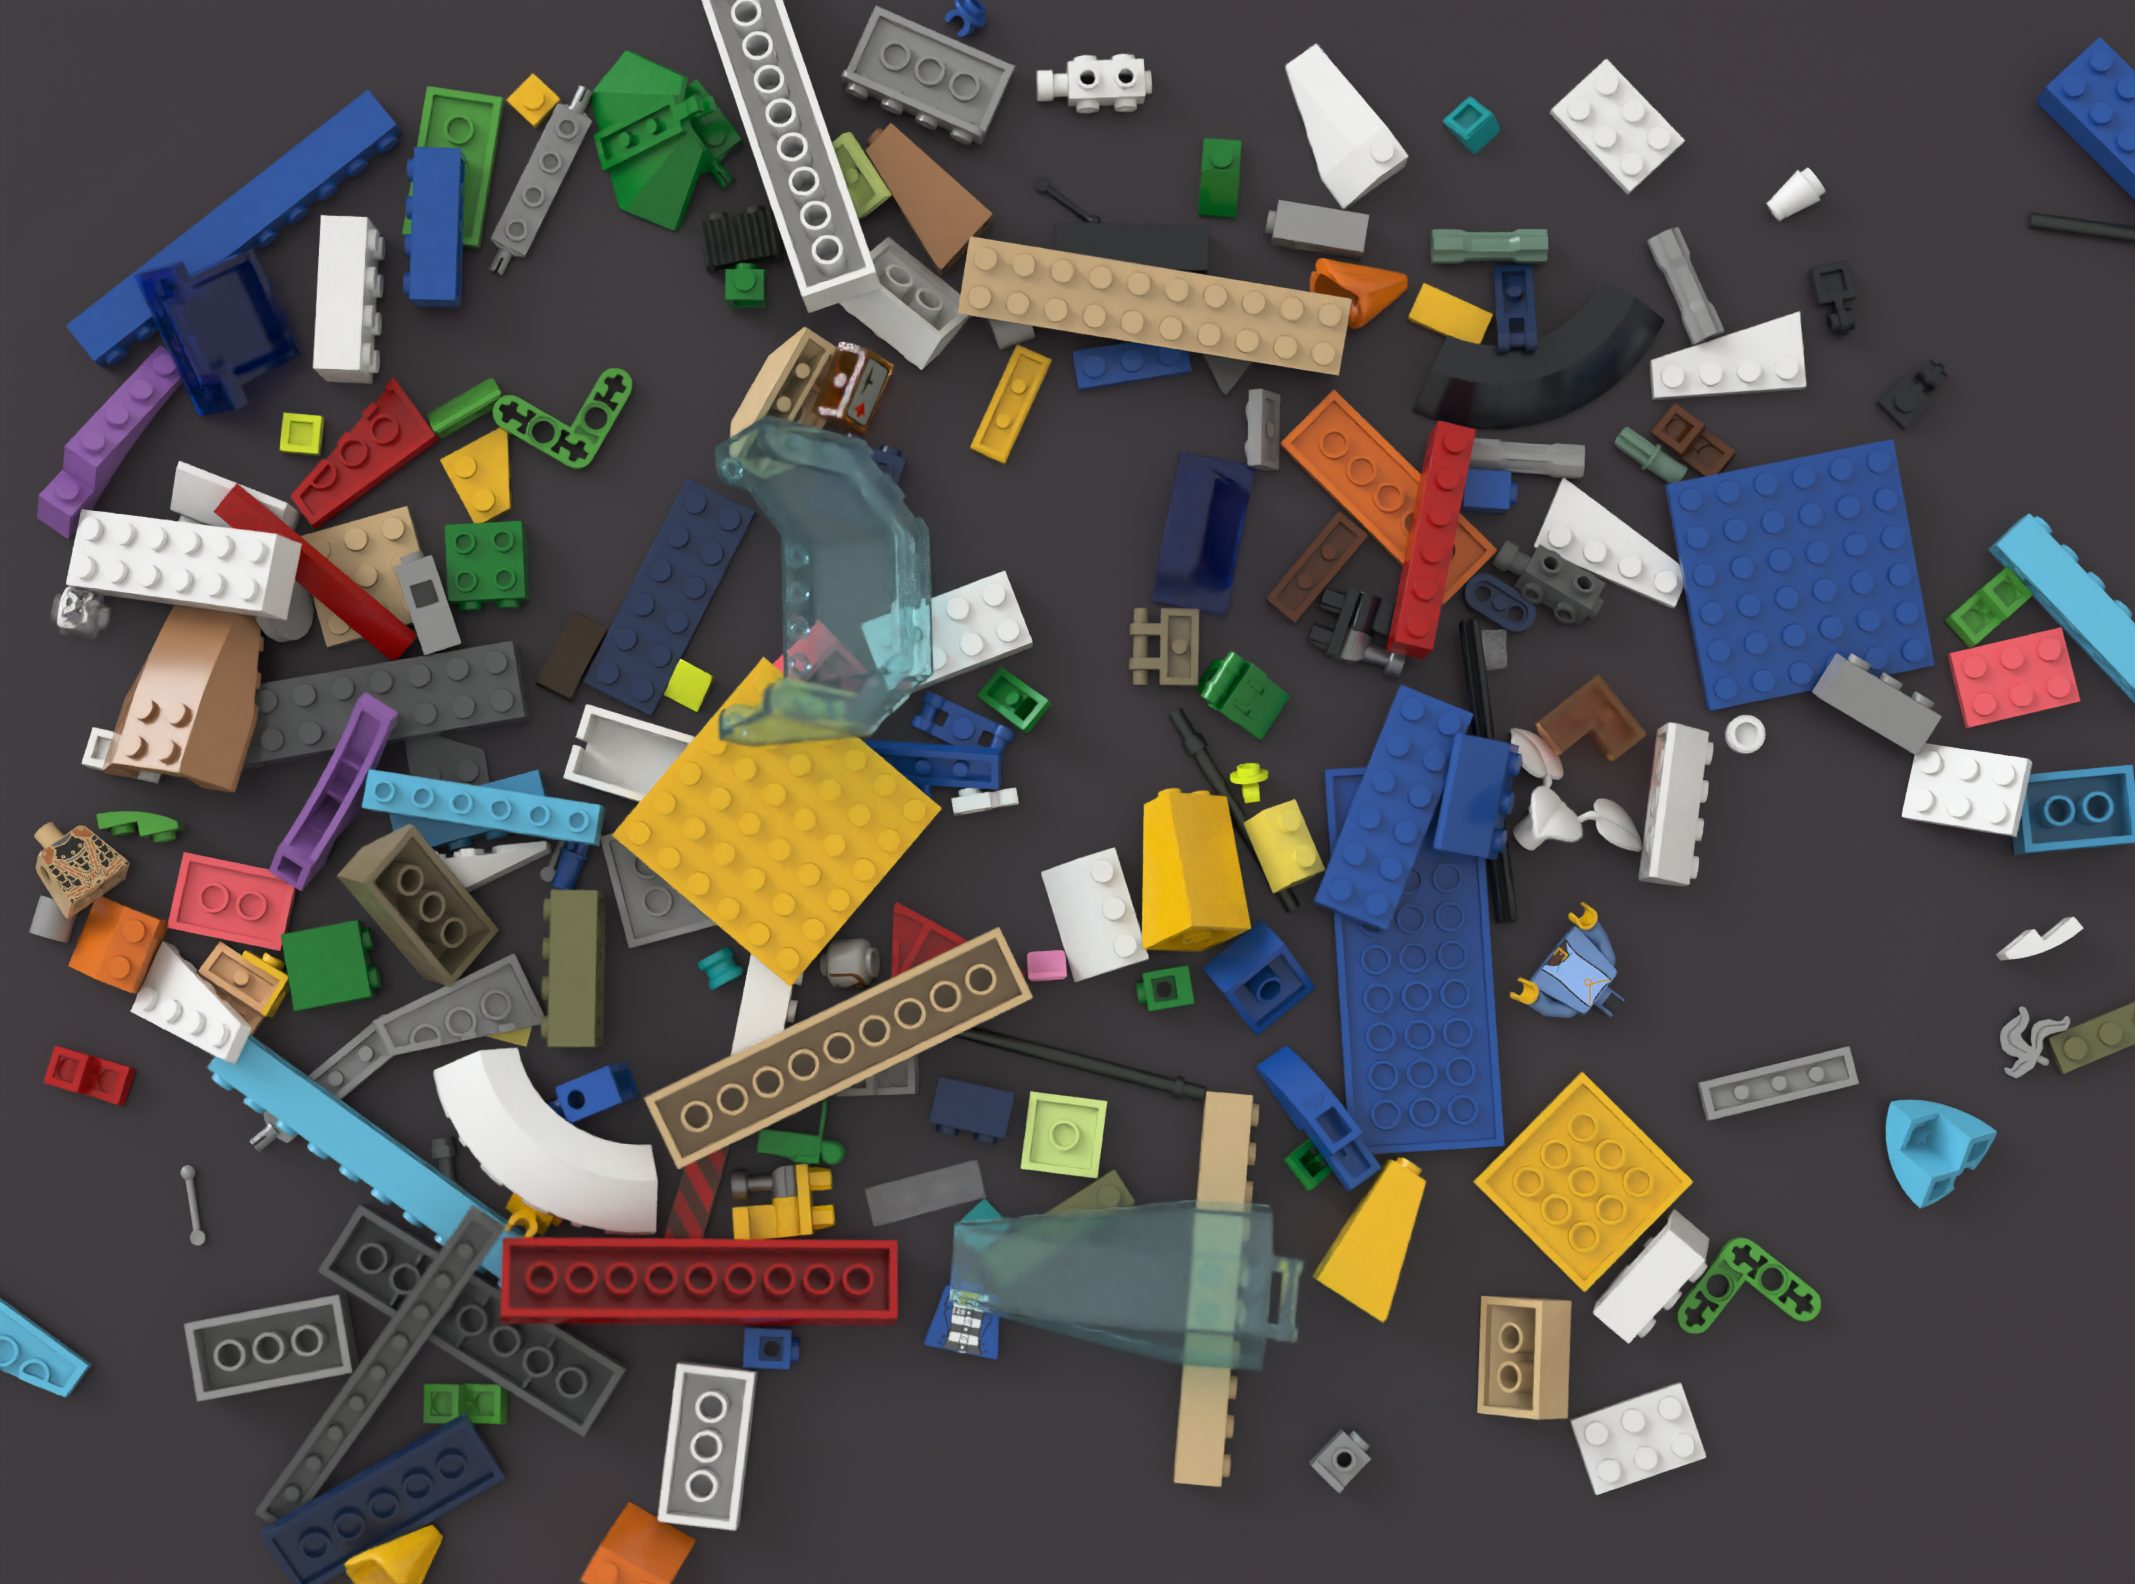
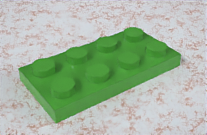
M427 86L417 147L461 148L466 156L463 247L480 249L504 99L498 96ZM413 182L410 185L409 196L413 195ZM406 215L402 233L404 237L406 234H411L412 220H407Z

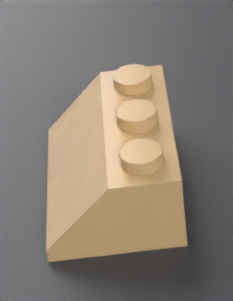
M1481 1296L1477 1413L1538 1420L1568 1418L1571 1331L1570 1300Z

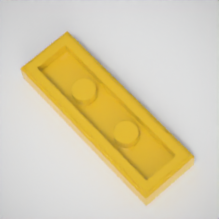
M1018 344L1016 345L970 446V450L1001 464H1006L1052 363V359Z

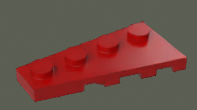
M394 377L385 386L386 391L375 403L371 402L363 411V417L349 433L346 431L337 441L338 446L326 460L322 459L290 496L314 529L320 527L439 440Z

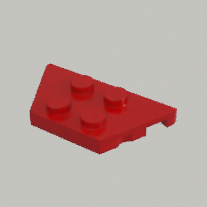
M896 902L893 907L891 978L968 940ZM1020 969L1023 978H1025L1027 972Z

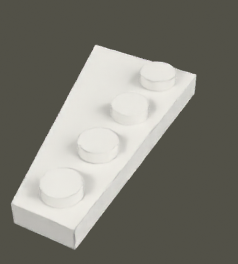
M1800 311L1651 360L1649 368L1652 400L1800 390L1806 388Z

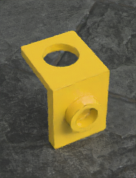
M245 950L241 956L243 959L280 980L261 1012V1015L273 1018L290 990L288 974L283 970L286 963L267 952L261 957L252 951Z

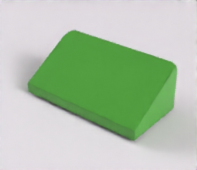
M489 378L431 411L427 417L434 432L443 439L492 411L496 401L504 395L494 378Z

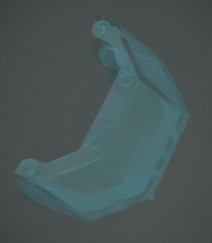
M766 415L715 446V465L720 479L729 486L748 490L781 534L784 678L766 687L763 699L755 707L732 704L721 711L719 715L720 741L757 747L868 736L880 726V723L889 714L895 712L920 684L926 682L934 674L929 527L921 516L918 518L913 516L902 501L906 496L889 473L882 474L870 457L873 451L864 440Z

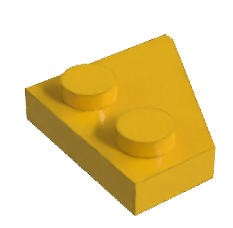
M501 428L440 459L474 523H489L512 510L508 443L510 435Z

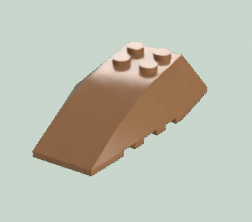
M174 605L141 671L124 699L102 768L103 773L137 779L140 771L185 777L201 788L235 793L258 719L255 693L257 689H260L261 673L257 671L259 653L263 652L264 638L260 636L261 628L258 626L255 616Z

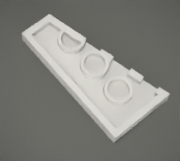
M1564 477L1561 479L1532 549L1536 550L1540 544L1549 550L1557 552L1564 559L1583 570L1589 571L1594 576L1673 609L1684 587L1680 564Z
M162 941L144 983L137 994L131 1012L225 1061L236 1064L252 1028L227 1001L220 999L215 993L216 989L196 973L197 969L179 955L180 951L173 944Z

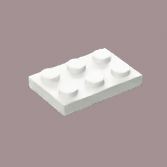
M1607 59L1550 111V114L1627 195L1685 141Z
M1925 743L1917 756L1914 755L1901 817L1907 820L2017 837L2032 761L2026 758Z
M1680 1382L1569 1419L1594 1494L1596 1495L1707 1458Z

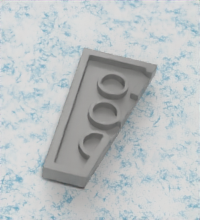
M513 953L457 980L451 987H442L372 1021L388 1056H394L540 1025L544 1014Z

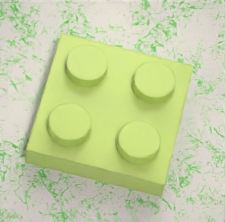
M1030 1091L1021 1169L1098 1178L1107 1101Z

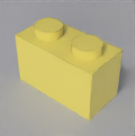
M1295 799L1265 809L1243 823L1273 894L1304 883L1325 871Z

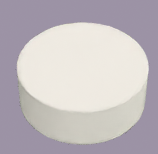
M1741 715L1727 725L1725 740L1734 752L1749 754L1758 750L1764 743L1765 728L1756 717Z

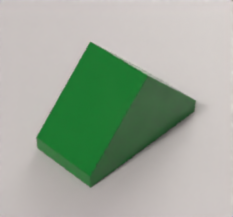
M1310 1138L1282 1159L1307 1191L1313 1189L1333 1171Z

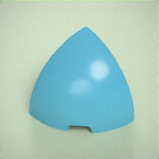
M1923 1100L1892 1101L1886 1119V1144L1892 1169L1905 1193L1920 1209L1937 1202L1953 1191L1956 1176H1959L1965 1168L1971 1170L1976 1168L1997 1134V1131L1970 1114L1943 1104Z

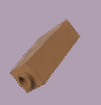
M890 123L885 130L880 127L868 138L866 142L868 148L865 150L866 156L891 192L892 196L890 198L934 269L943 277L968 250L969 237L979 238L993 223V213Z

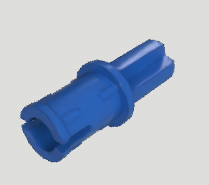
M566 842L564 848L560 847L559 851L562 854L550 885L562 890H575L574 887L584 860H589V857L586 856L589 845Z

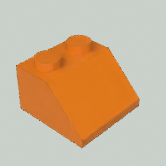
M101 896L93 903L68 966L94 979L127 992L138 994L168 929V921Z

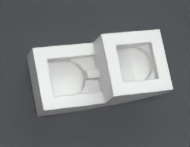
M2073 916L2062 919L2042 937L2035 929L2025 930L1997 953L1996 956L2000 961L2036 955L2062 944L2080 932L2083 927Z

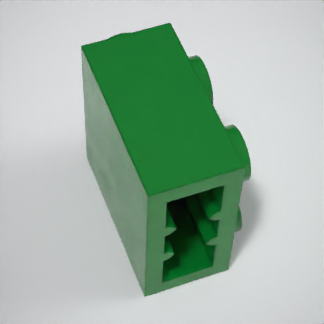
M522 521L445 525L447 593L450 604L458 606L461 612H475L482 610V604H497V609L512 610L519 609L520 602H530L527 526Z
M355 920L281 934L294 1011L303 1012L377 998L376 989L381 988V978L377 965H371L369 953L370 950H374V939L371 928H365L363 921Z

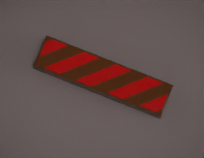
M732 1143L684 1166L663 1239H704Z

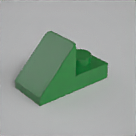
M1204 138L1198 216L1236 219L1242 141Z
M1001 666L977 694L978 698L1007 719L1022 734H1027L1052 704Z

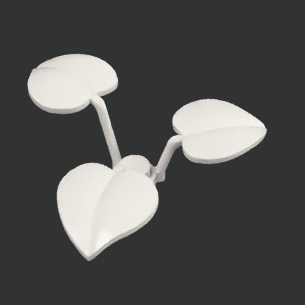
M1512 728L1509 731L1512 735L1511 744L1518 745V753L1522 754L1521 766L1531 775L1543 780V786L1537 787L1532 793V804L1527 808L1529 814L1513 828L1516 840L1524 848L1533 851L1547 838L1575 842L1582 836L1581 823L1586 820L1596 821L1599 833L1614 845L1640 852L1643 849L1640 835L1631 817L1620 805L1609 799L1600 798L1596 800L1593 805L1595 811H1588L1577 817L1570 808L1566 807V804L1560 800L1558 795L1549 789L1552 785V779L1559 780L1564 775L1562 762L1556 751L1544 739L1532 732L1518 728Z

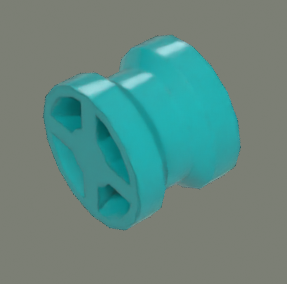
M731 946L697 963L700 971L707 974L709 978L708 986L711 991L717 990L745 974L742 966L736 965L733 959L734 951Z

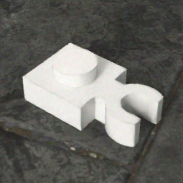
M1016 787L984 793L979 788H966L958 790L959 797L951 798L954 816L1019 804Z

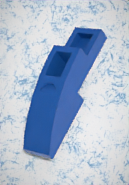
M1286 1045L1255 1067L1299 1131L1304 1129L1347 1192L1382 1169L1361 1139L1360 1135L1363 1132L1347 1110L1317 1074L1291 1048Z

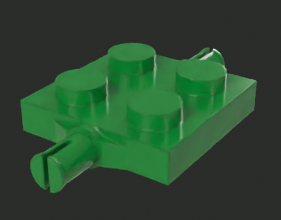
M696 79L686 87L684 101L694 95H700L701 99L710 95L700 81ZM715 103L717 111L707 116L690 120L692 129L708 150L699 176L711 173L721 189L724 190L728 188V185L720 174L724 176L730 185L735 182V179L722 163L728 154L744 141Z

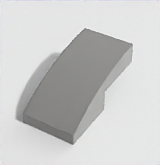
M918 1055L907 1058L837 1092L836 1096L919 1094Z

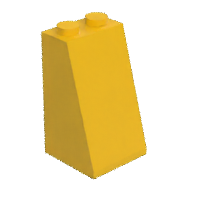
M1179 788L1160 791L1156 799L1144 804L1142 946L1144 950L1203 952L1251 929L1227 796L1210 795L1209 791H1196L1189 794L1181 793Z
M1398 1157L1396 1162L1391 1159L1385 1160L1382 1169L1378 1171L1312 1277L1381 1322L1385 1321L1389 1313L1426 1181L1419 1177L1422 1170L1403 1157Z

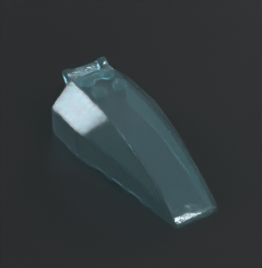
M1186 1200L1145 1204V1206L1112 1207L1103 1210L1070 1211L1061 1214H1038L1018 1218L1006 1217L955 1222L949 1302L1044 1330L1180 1365L1261 1371L1266 1338L1281 1341L1298 1340L1299 1328L1295 1326L1299 1274L1303 1273L1304 1260L1272 1257L1273 1212L1270 1205ZM1271 1271L1283 1272L1279 1325L1267 1324Z

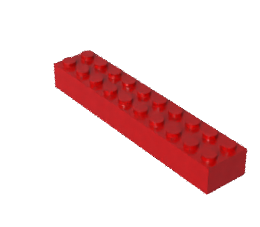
M503 1237L501 1324L894 1326L898 1319V1258L896 1240Z

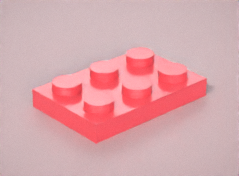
M2062 627L1957 651L1947 655L1966 729L2080 702Z
M184 852L167 928L283 951L281 934L288 932L297 888L269 872V869Z

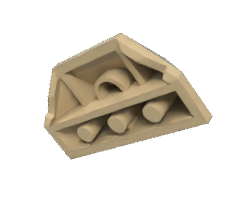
M803 327L768 356L731 421L728 461L759 480L803 464L840 398L838 369L835 359L837 358V349L834 345L810 329Z

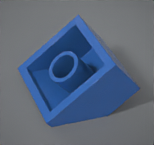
M1263 920L1259 921L1202 968L1218 991L1256 1037L1316 988L1287 946Z

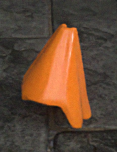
M1320 258L1316 261V271H1313L1310 276V292L1352 299L1347 325L1352 329L1363 327L1408 288V276L1406 274L1326 258Z

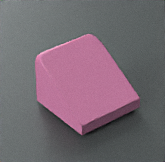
M1063 950L1037 951L1027 954L1028 980L1030 982L1065 980L1067 978L1066 955Z

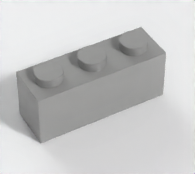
M1836 653L1812 693L1917 756L1942 717L1932 710L1935 702L1916 691L1912 697L1900 691L1903 683L1884 672L1880 678L1868 672L1871 664L1852 653L1848 659Z

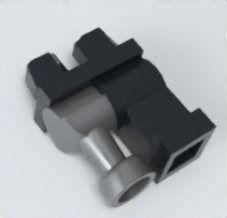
M1351 587L1346 591L1333 588L1324 589L1318 608L1337 615L1334 626L1330 627L1314 621L1307 639L1308 643L1325 651L1323 656L1348 664L1364 661L1384 666L1385 675L1396 679L1399 678L1407 657L1388 652L1371 644L1374 635L1389 639L1395 602L1360 592V590Z

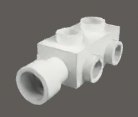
M1131 54L1115 55L1112 57V60H1097V57L1092 55L1078 56L1074 58V61L1067 62L1066 74H1053L1052 70L1037 71L1036 75L1038 101H1053V97H1068V107L1076 106V111L1079 113L1099 111V105H1114V110L1117 112L1137 110V104H1144L1145 94L1152 93L1151 71H1144V59H1135V56ZM1131 75L1133 80L1130 83H1122L1118 76ZM1081 76H1093L1095 81L1090 85L1082 83L1080 78Z

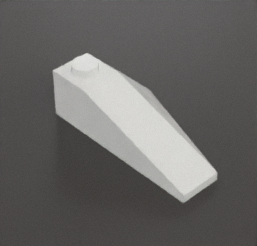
M1317 44L1285 66L1298 109L1303 118L1309 144L1312 146L1318 165L1320 178L1343 210L1405 167L1409 157L1388 127Z
M547 841L499 845L492 847V852L485 853L484 849H460L454 852V857L446 858V854H438V851H436L437 855L468 892L478 889L552 852L551 845Z

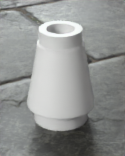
M1809 168L1802 172L1797 170L1766 205L1776 219L1781 221L1785 217L1787 218L1819 202V197L1826 191Z

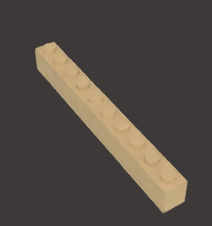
M1205 1091L1173 1475L1174 1483L1221 1487L1222 1477L1229 1478L1231 1454H1224L1225 1438L1232 1439L1234 1415H1227L1228 1399H1235L1237 1390V1376L1230 1375L1231 1360H1239L1240 1337L1233 1335L1235 1321H1242L1244 1298L1237 1297L1238 1282H1245L1247 1259L1240 1258L1241 1243H1248L1250 1220H1243L1244 1204H1251L1253 1181H1246L1247 1165L1254 1166L1256 1156V1142H1249L1250 1127H1257L1259 1119V1104L1252 1103L1253 1095Z

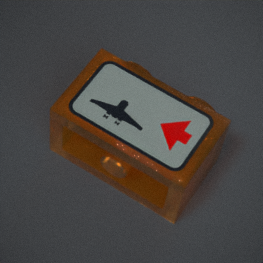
M840 341L811 411L835 428L865 436L893 365L870 348Z

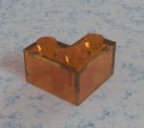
M1599 674L1533 726L1556 756L1563 753L1588 733L1610 762L1616 760L1647 735Z

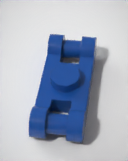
M926 690L921 700L924 702L919 716L914 715L910 726L947 744L957 746L984 747L978 743L985 731L994 735L989 748H1001L1002 764L1005 758L1002 753L1007 743H1012L1016 735L1015 731ZM938 710L948 714L943 727L933 723Z

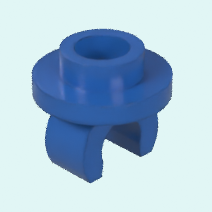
M955 0L956 9L950 10L944 19L947 23L955 21L958 16L962 17L964 27L958 32V36L964 37L972 34L976 27L981 28L986 24L987 19L984 15L986 9L979 0Z

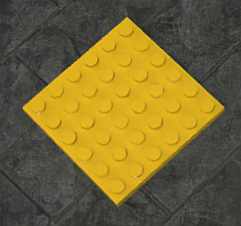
M763 657L612 836L791 987L942 808Z

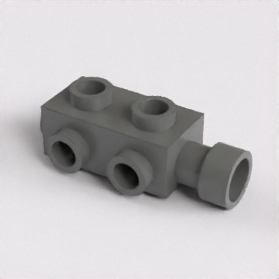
M1509 539L1505 540L1491 565L1503 572L1508 570L1519 576L1514 587L1521 590V595L1526 601L1533 604L1543 603L1554 610L1557 619L1564 623L1575 622L1581 625L1586 617L1591 620L1594 619L1604 602L1599 595L1606 584L1605 582L1596 578L1589 571L1583 570L1564 559L1557 552L1549 550L1540 544L1530 557L1519 550L1520 546Z

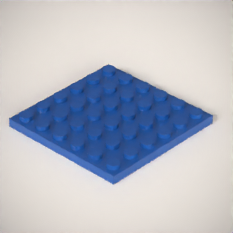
M1894 439L1665 484L1707 710L1711 711L1811 691L1836 653L1848 659L1851 653L1871 664L1868 672L1876 677H1880L1883 672L1890 675L1935 666Z

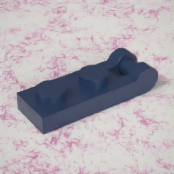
M1532 264L1494 266L1498 352H1510L1512 347H1525V351L1537 350ZM1509 329H1524V331L1510 332Z

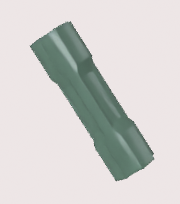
M1432 229L1430 243L1432 264H1461L1466 261H1512L1516 264H1546L1548 255L1547 229H1517L1513 232H1466L1461 229Z

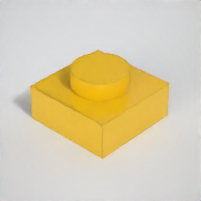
M533 73L507 99L508 104L535 129L555 110L558 103H562L561 99Z

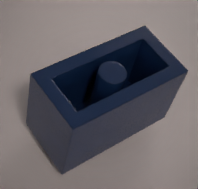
M939 1076L929 1122L937 1124L935 1130L937 1132L958 1136L959 1129L975 1132L973 1140L996 1145L997 1137L1003 1139L1006 1137L1015 1093Z

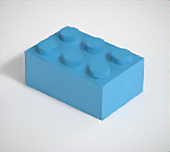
M2133 765L2030 774L2017 837H2013L2014 855L2110 847L2135 843V782Z

